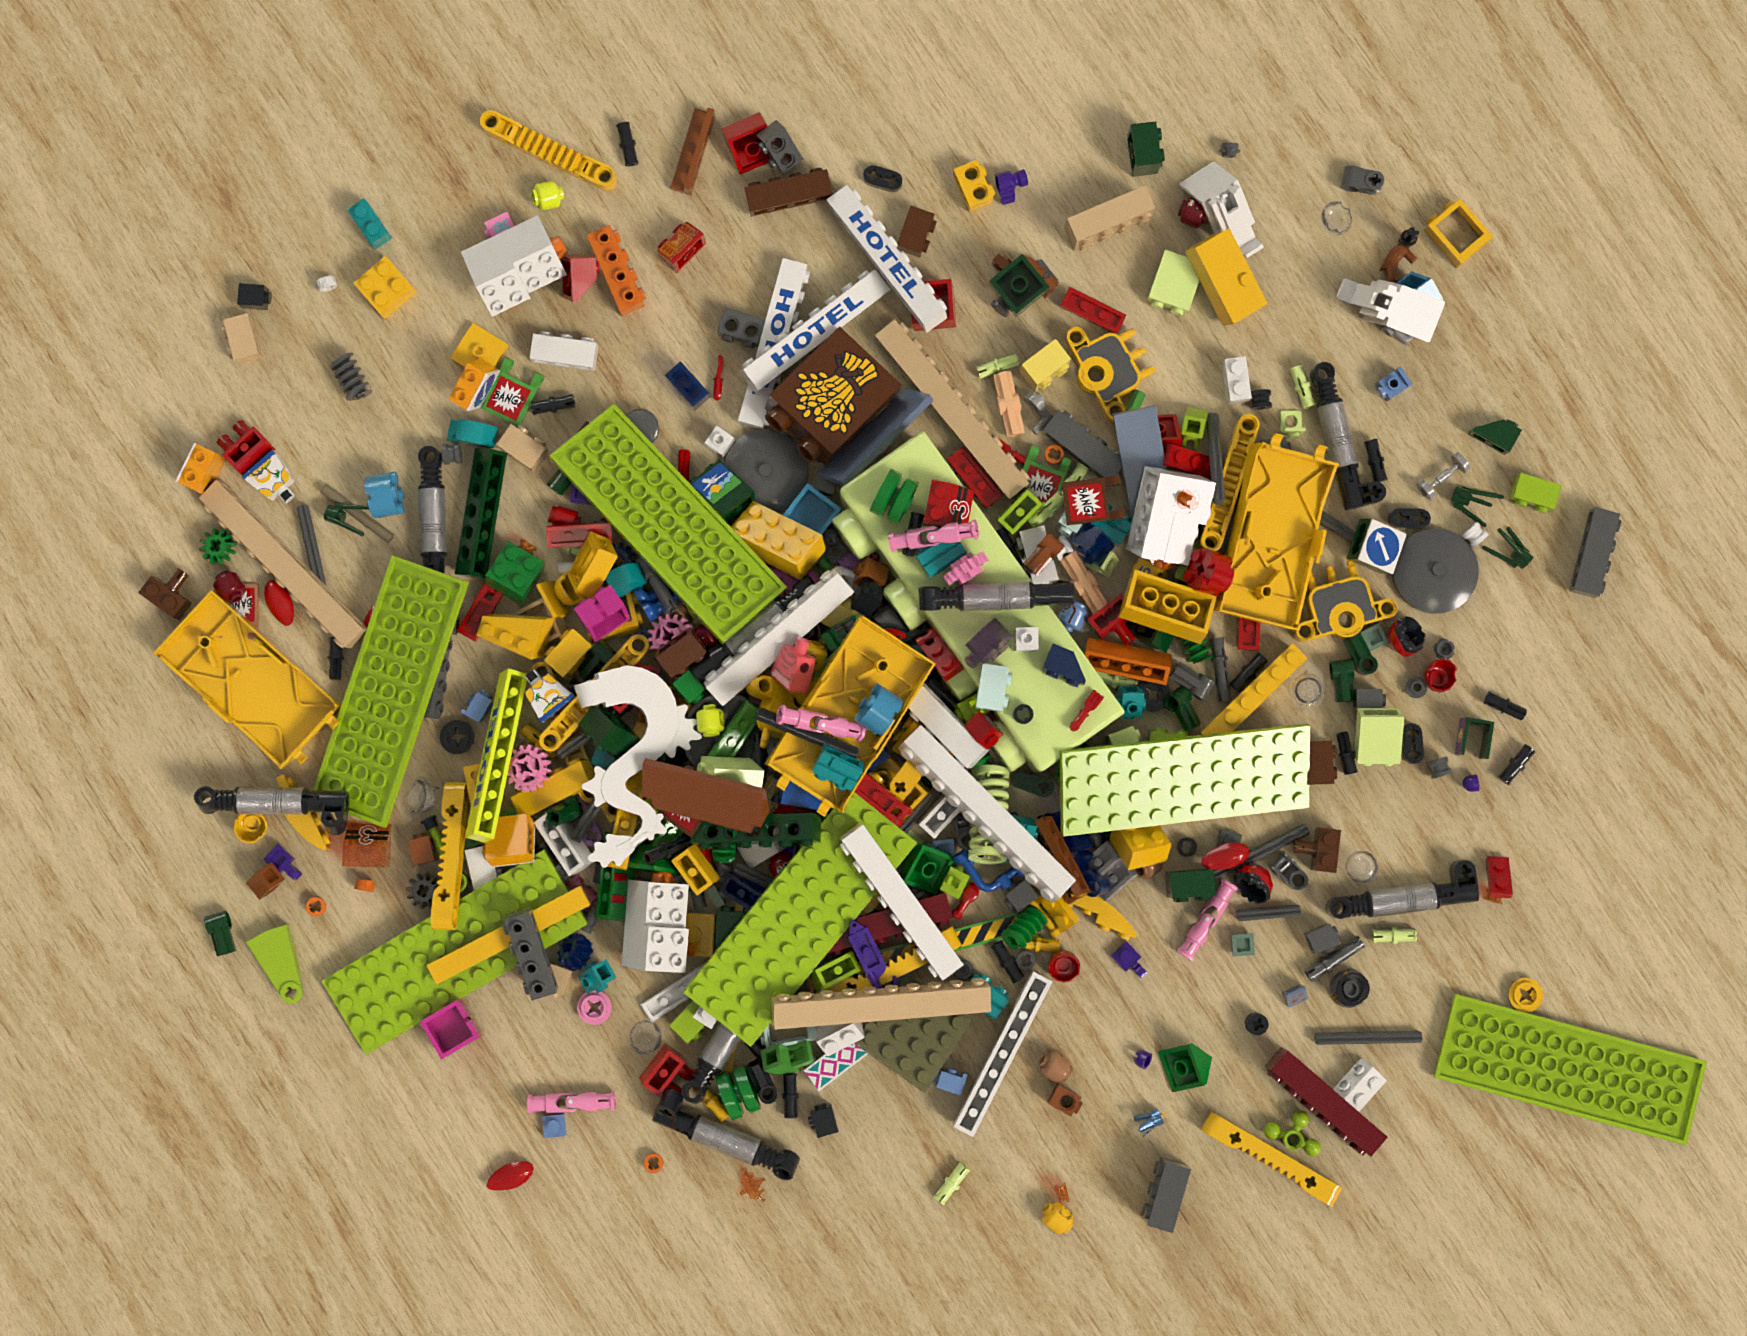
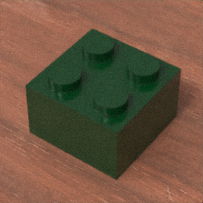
M1156 121L1130 125L1127 142L1132 177L1157 174L1160 167H1162V161H1165L1164 149H1160L1159 141L1162 140L1161 128H1157Z
M1023 254L989 280L990 287L1015 317H1018L1040 299L1050 288Z
M597 705L591 706L578 723L584 730L582 734L591 741H594L593 745L602 752L606 749L607 753L615 759L621 757L641 739L622 719Z
M1214 869L1165 872L1167 898L1173 899V902H1189L1188 897H1194L1197 901L1210 900V896L1216 895Z

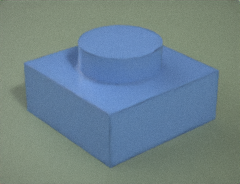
M955 838L933 841L934 845L953 856L957 854Z
M565 1113L542 1116L544 1138L567 1135Z

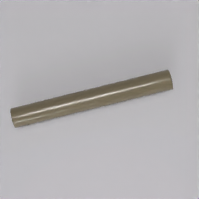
M327 484L320 491V493L335 504L336 502L353 504ZM343 509L387 543L391 542L395 535L362 510Z

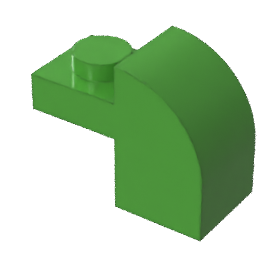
M806 1040L789 1047L776 1044L761 1050L763 1069L765 1072L772 1074L798 1072L800 1067L814 1063L811 1042Z

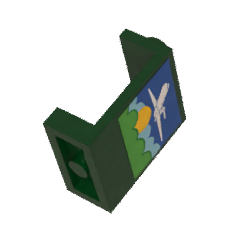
M721 460L710 464L703 473L693 477L689 482L727 524L745 511L752 501H755L754 490Z

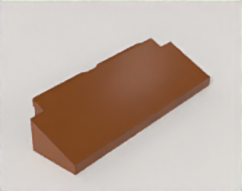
M647 758L643 761L642 797L652 799L651 807L746 833H751L754 826L761 827L770 811L765 788Z

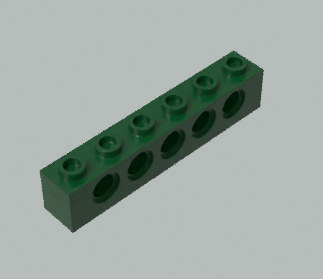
M475 448L454 573L456 575L485 579V575L488 572L507 458L506 452L491 448Z
M815 813L768 814L762 826L758 827V834L756 836H753V831L758 826H754L751 833L738 831L735 837H733L735 829L703 821L694 836L691 837V843L697 845L698 849H711V846H718L720 849H731V845H738L739 848H752L753 844H759V847L770 848L772 844H779L780 847H792V843H800V846H813V843L821 842V816ZM778 826L779 832L774 836L773 831ZM799 826V832L794 836V829ZM718 829L717 836L713 838V831Z

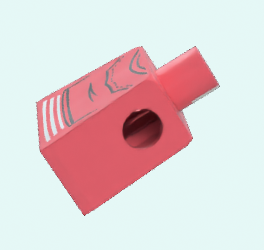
M801 637L797 638L795 646H782L770 675L790 692L808 693L815 658L807 652L810 641Z

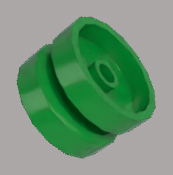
M890 469L872 503L870 512L881 516L885 513L887 507L890 506L887 520L898 525L915 497L914 494L919 482L907 478L901 488H898L902 474Z
M745 1065L734 1068L733 1076L735 1083L727 1072L715 1076L721 1100L732 1121L743 1117L744 1110L741 1102H743L749 1113L761 1110L758 1095Z

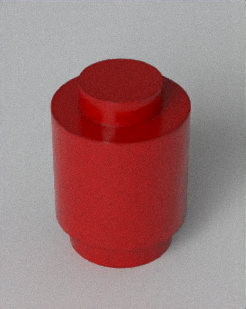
M553 506L548 522L552 523V525L580 524L581 517L578 516V511L562 506Z

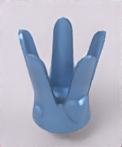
M1156 1108L1150 1113L1134 1116L1133 1119L1135 1121L1149 1119L1139 1126V1132L1149 1129L1143 1135L1144 1137L1156 1126L1164 1124L1162 1116L1167 1113L1160 1114Z

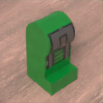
M856 613L825 630L820 635L831 652L842 644L858 619Z

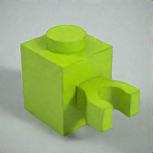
M1188 406L1181 435H1186L1182 446L1186 447L1188 440H1193L1195 442L1194 448H1199V438H1203L1209 410Z
M977 693L953 705L955 708L953 713L964 724L978 711L984 714L990 711L975 708Z
M956 865L955 868L950 867L939 890L959 899L970 876L959 865Z

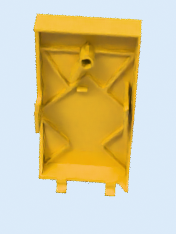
M1274 433L1270 444L1265 442L1251 444L1226 550V555L1231 557L1233 563L1231 562V568L1234 569V578L1229 589L1226 592L1222 591L1219 593L1220 596L1216 598L1213 611L1291 631H1300L1297 626L1301 617L1313 561L1316 558L1315 563L1319 564L1327 530H1318L1321 515L1339 463L1324 460V454L1328 447L1323 445L1316 447L1314 456L1282 448L1280 443L1284 435Z
M211 590L153 653L202 696V701L225 722L233 723L280 769H286L294 759L301 765L308 758L302 750L326 724L334 729L340 723L334 715L340 710L342 704L214 590ZM255 632L257 634V637L248 639V633Z
M859 616L800 709L822 713L828 717L846 718L850 722L857 723L853 719L860 710L858 706L864 697L867 699L870 697V691L876 683L903 700V705L899 713H895L894 721L881 736L866 729L864 738L859 742L855 738L846 736L841 738L831 735L828 731L824 732L826 735L859 749L855 759L864 762V767L852 791L848 789L840 790L833 782L827 779L826 781L817 779L814 773H812V765L822 747L787 732L783 734L765 762V765L781 774L776 786L785 791L790 781L822 801L817 812L826 817L831 807L844 813L849 799L871 764L878 758L932 671L935 663L866 617ZM817 716L811 718L809 722L811 728H815L814 719Z

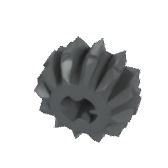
M425 872L424 877L418 873L416 874L417 881L415 879L409 880L414 886L406 887L407 891H412V894L408 895L407 898H415L412 903L413 906L418 905L420 902L421 909H425L426 903L429 908H432L433 893L439 886L437 883H434L437 880V876L434 875L430 879L429 872ZM423 885L424 887L429 888L426 897V894H421L420 892L421 890H423Z

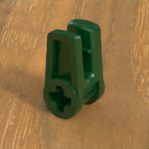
M1017 772L1015 775L1013 786L1040 797H1047L1054 790V784L1049 778ZM1046 781L1050 790L1041 793V788H1038V785Z

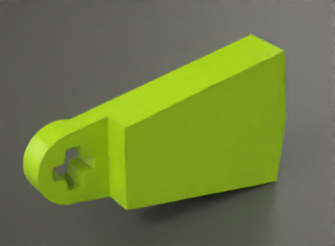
M289 924L265 931L247 941V945L273 983L282 1000L288 1004L299 1002L304 994L300 979L302 975ZM289 987L297 990V993L294 994V999L292 996H287Z

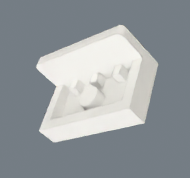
M1361 1058L1333 1090L1357 1111H1360L1387 1080L1373 1066Z

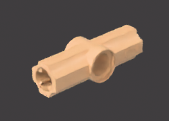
M1011 371L994 374L993 380L997 392V406L999 414L1003 419L1007 438L1025 434L1020 414L1021 404L1018 393L1015 392Z
M1076 551L1060 560L1071 579L1070 581L1073 582L1074 590L1079 597L1083 598L1092 615L1108 604L1097 587L1098 583L1090 570L1086 569Z

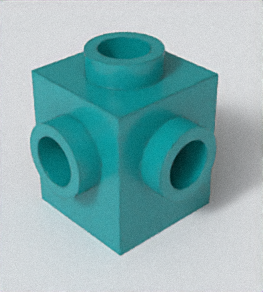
M1118 685V693L1115 698L1125 711L1120 717L1128 720L1142 717V710L1146 708V699L1139 685Z
M607 959L598 964L593 961L583 967L585 971L577 975L587 994L594 990L597 993L608 988L607 983L616 978Z

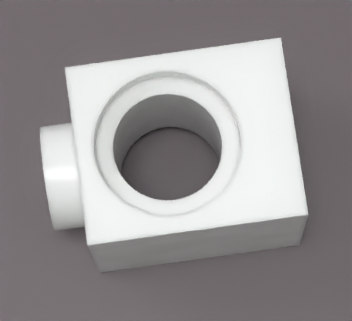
M716 426L705 441V446L724 458L735 443V439Z
M1038 627L1015 628V652L1039 650Z

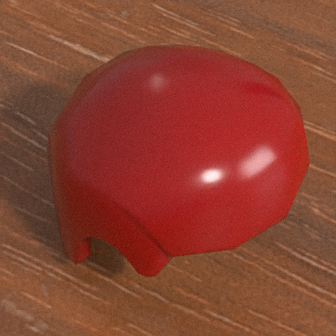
M1444 658L1432 661L1424 672L1425 684L1434 692L1441 693L1450 690L1457 681L1455 677L1456 665L1451 660Z
M1067 950L1057 951L1049 959L1048 972L1056 981L1062 983L1070 982L1080 973V961L1073 952Z

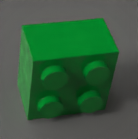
M508 541L486 573L485 584L522 605L543 574L545 562Z

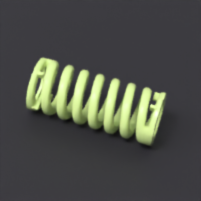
M980 765L972 768L971 775L984 788L989 789L987 791L1007 810L1009 805L1002 800L1009 798V793L1003 789H1007L1010 785L1005 780L1010 778V771L1006 767L999 765ZM970 823L972 828L969 830V836L972 839L969 841V848L971 850L968 852V859L981 864L1005 862L1007 857L999 853L988 838L979 835L978 828L973 823ZM984 843L985 846H979L977 844ZM979 855H990L988 859L978 857Z

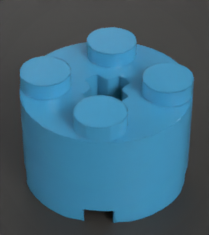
M396 471L366 477L364 480L365 493H368L369 496L367 503L373 518L405 513L404 505L401 501L405 499L402 487H398L399 480Z
M876 683L870 691V697L868 699L864 697L858 706L860 710L856 713L853 720L872 733L881 736L894 721L895 713H899L903 700L882 685Z

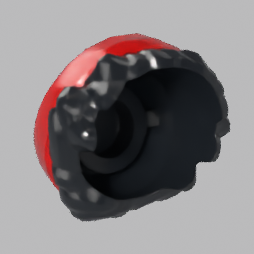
M1398 617L1397 621L1390 627L1388 646L1392 651L1404 657H1409L1423 648L1426 635L1413 617Z
M1243 865L1238 872L1233 874L1234 883L1241 892V896L1247 897L1249 902L1254 901L1260 904L1270 899L1273 883L1267 869L1261 865Z

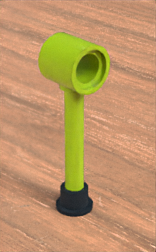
M433 815L422 820L420 823L424 825L426 831L430 832L439 854L443 855L444 853L440 850V847L445 845L441 842L442 837L437 829L438 824L435 819L437 816ZM463 872V884L460 893L467 891L470 886V879Z

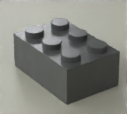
M1161 1157L1160 1162L1156 1161L1153 1169L1155 1179L1154 1182H1150L1147 1190L1149 1200L1148 1203L1143 1204L1141 1211L1147 1226L1173 1233L1191 1169L1185 1163Z

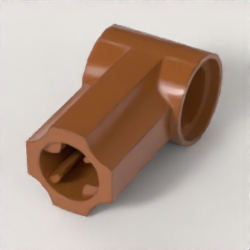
M1050 532L1023 563L1026 569L1035 576L1040 574L1051 560H1054L1065 547Z

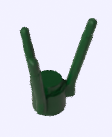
M1457 486L1450 501L1455 503L1453 508L1461 510L1481 526L1486 527L1487 524L1463 507V505L1468 506L1470 501L1492 507V503L1473 497L1472 494L1503 499L1504 496Z
M336 502L335 506L329 505L324 512L325 521L364 536L362 531L344 523L346 512L343 509L369 510L368 505Z
M1507 527L1506 530L1513 540L1501 528H1498L1497 531L1514 549L1510 555L1513 559L1511 560L1486 546H1483L1482 549L1509 563L1513 568L1518 565L1523 569L1533 559V556L1529 553L1530 551L1522 544L1510 527Z

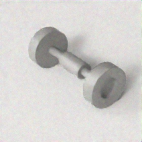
M1457 452L1451 457L1455 465L1450 469H1445L1436 476L1435 481L1430 485L1424 480L1417 483L1419 491L1426 499H1433L1436 495L1432 488L1452 476V472L1457 468L1463 473L1470 470L1468 461L1460 453Z

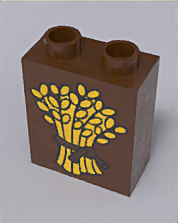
M839 326L769 394L765 406L768 413L765 415V418L769 425L777 432L783 434L788 430L799 440L796 447L806 460L815 463L819 459L827 466L896 398L902 384Z

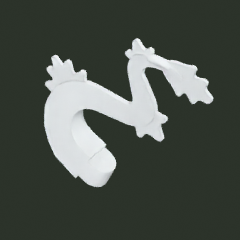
M628 665L594 674L595 680H588L584 683L573 685L581 708L596 706L602 703L603 708L617 704H631L641 711L646 722L645 733L637 744L613 762L606 771L599 766H595L594 778L582 784L583 790L594 795V806L598 807L607 802L615 808L639 815L642 820L641 828L633 837L607 834L605 843H594L595 850L588 855V860L590 862H599L603 868H606L611 861H614L616 866H620L635 850V847L645 839L653 840L654 834H665L667 832V829L661 824V820L664 817L663 814H656L655 810L648 803L628 791L625 786L627 779L642 770L645 758L657 760L664 752L670 758L675 757L677 746L690 750L689 741L702 738L701 734L693 729V726L697 724V720L685 718L688 706L685 704L676 705L671 689L658 675L646 669Z

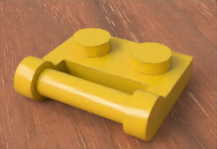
M1040 894L1039 897L1029 904L1037 907L1048 920L1046 927L1051 932L1050 935L1053 939L1080 920L1062 896L1052 903ZM1042 906L1047 910V912H1048V913L1050 914V916L1054 919V921L1056 922V924H1055V923L1053 922V920L1049 917V915L1045 912V910L1042 908Z

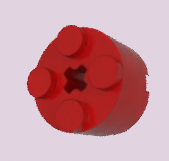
M1206 548L1196 549L1191 554V560L1187 570L1184 572L1183 579L1193 590L1218 597L1220 596L1219 593L1222 591L1226 592L1233 581L1234 569L1231 568V562L1233 563V561L1227 555Z

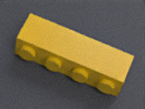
M577 758L568 763L569 767L565 769L560 767L551 772L552 776L548 777L549 780L542 781L544 786H537V791H530L529 789L528 792H524L522 789H517V794L510 797L517 813H527L530 817H533L584 791L582 784L593 779L595 776L590 760L581 761L580 758Z

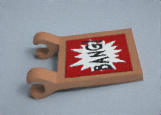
M244 584L246 590L242 595V599L236 603H229L259 629V584ZM255 632L248 633V639L257 637Z

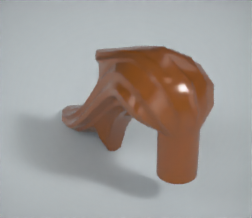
M1403 244L1394 246L1390 250L1379 270L1386 271L1388 282L1396 283L1400 281L1397 266L1403 257L1411 264L1417 260V257Z

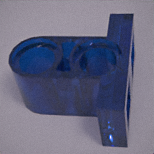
M1089 850L1078 851L1074 860L1082 871L1083 877L1091 890L1087 895L1090 897L1106 895L1110 890L1109 881L1089 865L1094 854ZM1096 882H1097L1098 885H1099V890H1098V892H1097L1096 889H1095V883H1096Z

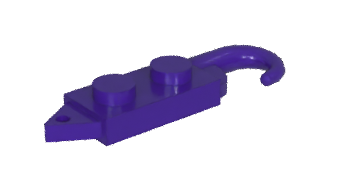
M850 919L849 934L846 936L872 987L881 989L883 987L878 978L885 972L886 963L866 925L862 926L853 919ZM893 976L892 985L898 986L897 977Z

